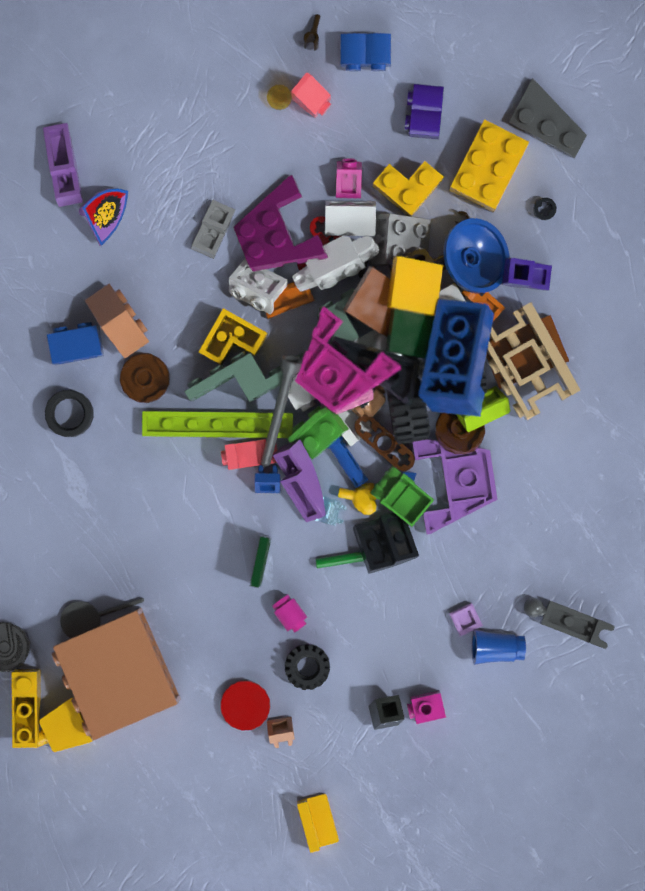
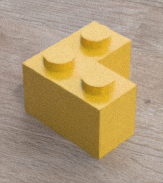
M424 161L408 180L393 166L388 164L373 182L372 187L404 214L412 217L443 181L444 176Z
M223 308L199 353L220 365H223L234 344L256 356L268 333Z

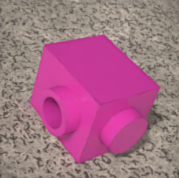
M440 691L410 697L411 703L407 704L410 719L415 718L416 724L446 718Z

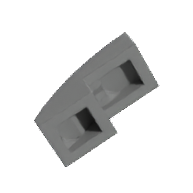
M212 200L191 249L214 259L231 223L235 209Z

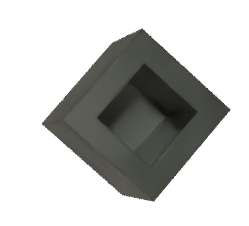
M399 695L375 699L368 706L374 730L398 726L405 720Z

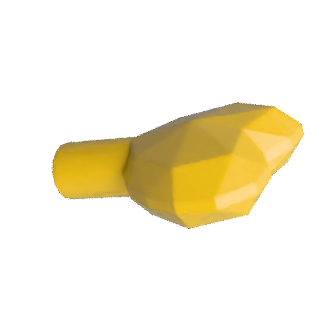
M365 483L355 490L339 488L338 497L352 500L354 507L362 514L371 515L376 511L377 505L375 500L377 498L370 493L375 484Z

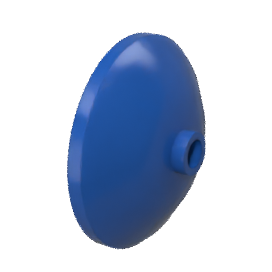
M478 218L463 220L452 227L444 242L443 256L445 266L450 277L458 286L468 292L481 294L492 291L501 285L505 259L510 258L503 235L494 225Z

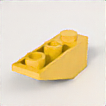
M15 669L12 671V748H38L41 669Z

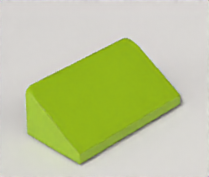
M495 386L488 389L484 395L480 417L456 415L466 431L471 432L510 413L509 400Z

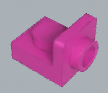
M352 158L337 161L336 198H361L362 162H357L356 159Z

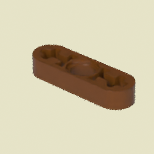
M364 415L356 419L354 423L355 433L385 460L400 471H407L413 467L415 463L414 454L405 445L398 444L394 436L373 417ZM369 420L371 422L370 428L374 432L377 431V428L381 430L372 442L368 439L372 437L369 432H360L362 427L359 423L361 421L367 422ZM381 436H387L391 439V447L388 450L383 451L378 448L377 441ZM396 444L400 446L396 450L399 454L405 455L407 453L409 455L407 458L409 464L407 466L405 464L399 466L397 464L399 459L394 454L391 459L387 456L394 451Z

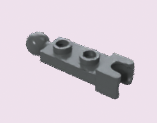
M529 598L524 604V612L529 617L543 616L540 624L604 649L608 647L607 643L599 638V633L602 630L613 631L614 625L550 600L547 607L543 606V603L538 598Z

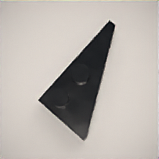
M336 336L334 337L331 346L363 372L368 370L381 352L401 366L399 371L385 379L380 385L406 405H411L414 398L420 361Z

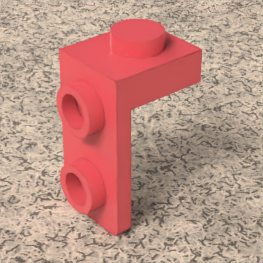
M266 439L225 445V450L221 451L223 466L228 465V470L262 465L261 458ZM275 444V448H274L273 454L277 451V445H276V444ZM273 456L270 464L277 463Z

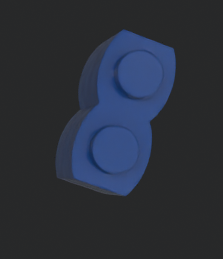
M341 34V67H346V71L350 72L361 71V67H371V71L377 72L386 71V67H391V34Z

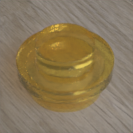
M284 85L271 87L267 93L268 104L276 110L286 109L292 101L291 91Z

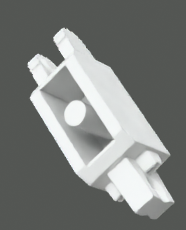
M343 235L324 245L328 258L323 260L318 258L307 260V266L292 276L295 285L300 292L316 286L321 290L331 288L337 282L346 277L355 276L360 270L366 268L364 262L375 257L379 253V247L370 236H363V238L352 241L350 237Z

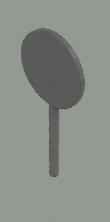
M139 598L100 612L88 602H73L61 614V628L69 638H72L100 626L101 616L142 603L144 598Z

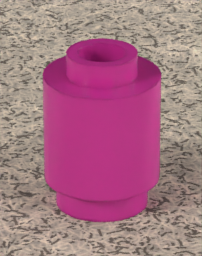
M288 594L272 605L275 610L274 614L287 632L292 629L295 633L306 625L304 619L307 618V615L294 598L291 599Z

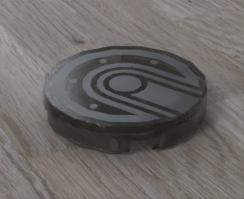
M0 622V672H10L18 669L26 661L30 653V641L27 633L20 626L12 622Z

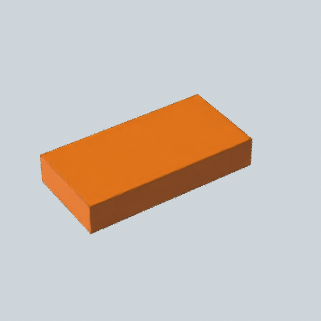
M295 282L287 284V287L274 302V311L271 314L266 313L267 318L275 317L314 302L311 290L307 289L300 292Z

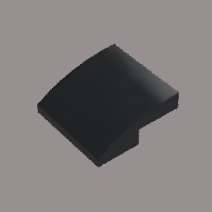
M394 512L381 515L376 520L356 524L353 527L368 574L385 570L419 557L409 525Z

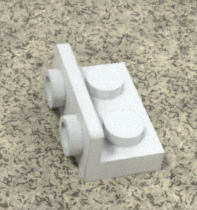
M246 258L229 277V293L235 299L242 300L252 305L255 309L268 314L274 311L275 300L287 287V279L267 269L252 271Z

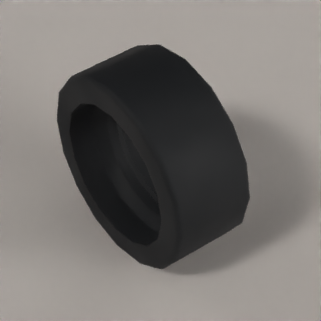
M62 390L54 394L48 400L45 407V420L48 427L55 434L63 437H77L85 433L91 426L94 418L90 400L84 394L74 390ZM65 399L78 401L84 410L82 422L74 428H64L55 419L56 406Z

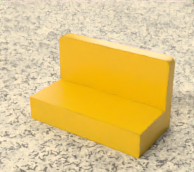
M324 793L297 801L310 853L320 851V847L337 843L339 838L327 795Z

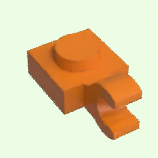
M466 290L461 292L470 302L488 304L494 313L493 321L505 309L488 292L482 296Z

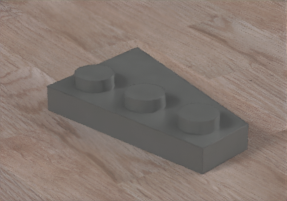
M533 78L508 123L572 158L576 157L587 136Z

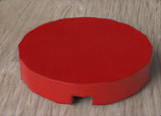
M250 680L238 681L230 685L224 692L221 700V713L225 721L233 728L241 731L253 730L261 726L267 719L270 711V698L266 690L258 683Z

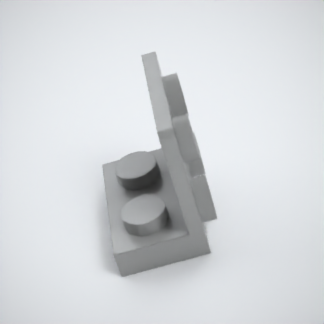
M390 213L376 214L375 236L371 237L379 247V253L369 260V265H388V259L418 249H426L428 252L431 221L429 219Z

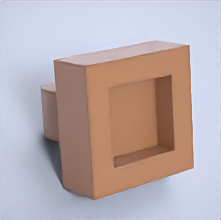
M292 717L267 721L270 744H274L275 748H279V742L288 741V745L292 746V740H295Z

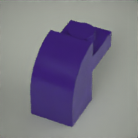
M507 258L504 263L502 285L549 291L552 265L538 264L531 260Z

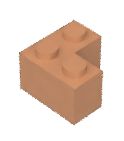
M109 283L85 300L100 327L124 359L149 342L144 334L148 331L140 318L135 321L133 317L136 313L120 289L115 291Z

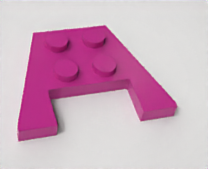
M323 306L319 314L320 319L317 327L314 328L312 333L313 338L309 349L305 352L301 369L297 374L295 382L332 412L337 413L399 371L401 366L381 352L368 370L363 372L328 344V341L343 321Z

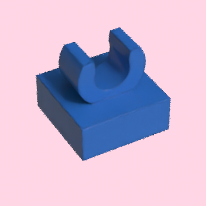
M273 465L272 473H264L263 466H259L258 473H255V493H280V474H278L276 465Z

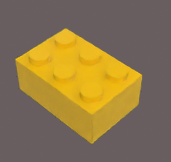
M484 119L449 191L494 213L529 141Z

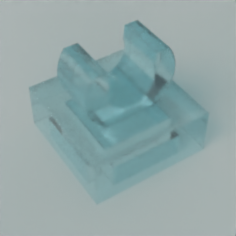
M323 497L326 515L316 519V521L333 526L336 523L342 524L344 520L338 518L339 510H347V507L342 505L341 501Z

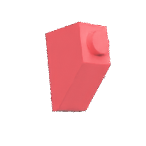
M308 72L291 91L292 100L314 118L318 114L323 116L331 106L329 102L331 95Z

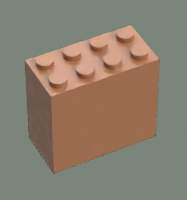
M142 608L60 642L53 647L55 651L52 652L53 660L57 667H62L65 674L62 676L63 683L67 690H72L75 697L72 699L73 706L77 713L81 712L85 721L82 722L84 732L87 737L91 736L93 741L175 706L181 700Z

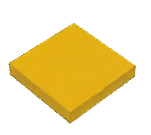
M395 256L393 258L387 307L435 316L443 265Z

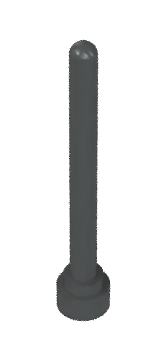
M284 355L282 357L280 368L282 369L283 377L261 458V464L264 467L269 466L271 463L292 379L301 369L302 360L294 355Z

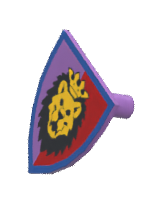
M119 188L105 189L96 193L80 207L79 214L86 217L99 246H102L111 237L121 222L127 205V190Z

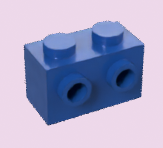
M92 322L77 324L78 329L68 330L67 326L52 329L53 333L47 334L52 364L60 365L103 357L104 352L99 327L97 325L92 326Z

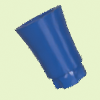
M479 630L473 631V665L525 660V636L489 633Z

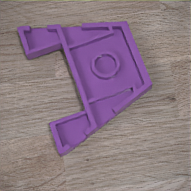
M435 440L412 442L415 460L440 456L443 466L449 508L423 513L427 535L498 500L490 450L477 448L475 451L467 454H454L445 450Z

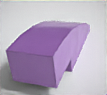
M68 123L43 127L49 170L58 206L82 203L83 197Z
M300 439L283 445L273 454L274 459L285 475L280 481L305 522L324 517L326 513L320 483L304 445Z

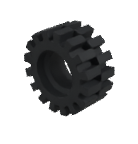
M314 644L296 646L295 649L291 650L285 662V674L289 682L302 690H314L316 687H320L327 680L330 672L328 656L322 648L320 649ZM305 657H310L317 663L316 673L309 677L301 675L298 671V663Z

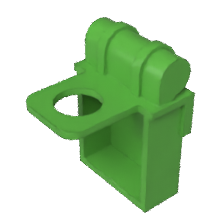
M392 465L388 471H385V475L374 485L370 493L386 508L393 511L413 527L434 499L418 487L411 478L404 473L402 474Z

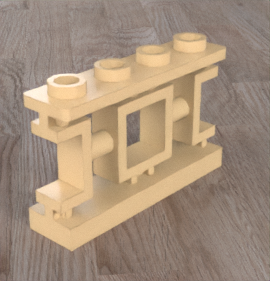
M531 302L512 313L518 323L517 325L499 335L495 333L493 327L491 328L490 336L494 343L506 337L513 349L502 356L506 366L503 367L490 342L487 349L491 358L488 363L494 374L499 373L503 379V382L500 383L507 396L512 395L516 402L513 405L515 412L519 418L524 416L525 420H529L541 413L535 401L556 390L561 401L580 391L578 384ZM524 315L541 344L540 347H538L534 338L523 345L521 344L515 331L526 326L521 316ZM531 346L543 368L521 379L510 357ZM546 360H550L566 390L563 391L559 383L549 388L545 387L540 375L551 369ZM512 379H515L519 387L531 381L538 394L527 400L531 407L529 411L512 383Z

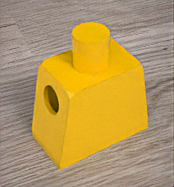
M74 696L39 720L42 730L39 731L38 748L49 743L52 751L58 752L93 741L92 737H87L84 732L82 722L85 721L81 712L77 713L73 706L72 699L75 698Z

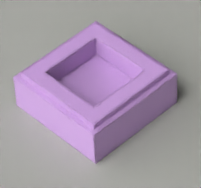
M472 603L449 613L460 636L483 626Z

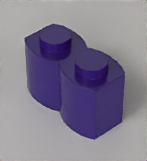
M414 84V89L408 90L407 105H411L412 109L411 115H406L405 130H409V137L439 140L444 87Z

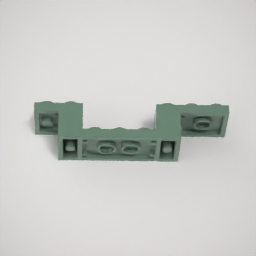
M354 288L342 294V300L336 304L330 301L323 305L343 321L330 338L331 342L328 343L330 346L335 336L353 342L359 339L358 334L345 314L346 312L343 310L355 291ZM320 313L317 314L318 320L320 319ZM242 352L231 359L233 362L227 367L220 365L209 372L211 376L205 380L199 377L187 384L189 389L184 392L189 400L193 402L235 377L247 399L253 402L281 385L282 369L280 366L268 373L270 377L266 379L252 354L246 355ZM304 353L297 355V357L303 360Z

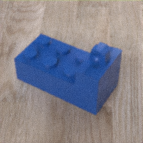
M438 299L419 391L420 398L432 412L480 417L485 395L480 384L494 313L488 304Z

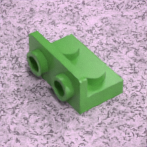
M319 406L307 415L310 419L306 423L302 421L292 429L294 433L288 438V441L292 443L300 439L310 458L314 459L349 428L338 414L336 415L327 407L321 409Z

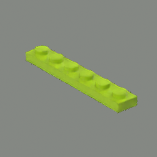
M142 411V436L267 438L273 413ZM293 413L283 414L277 438H289L293 434Z

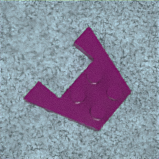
M292 175L287 177L233 227L252 271L282 267L283 264L297 262L298 264L305 263L309 259L318 258L323 260L328 258L318 235L296 246L293 243L280 212V208L302 197L297 182Z

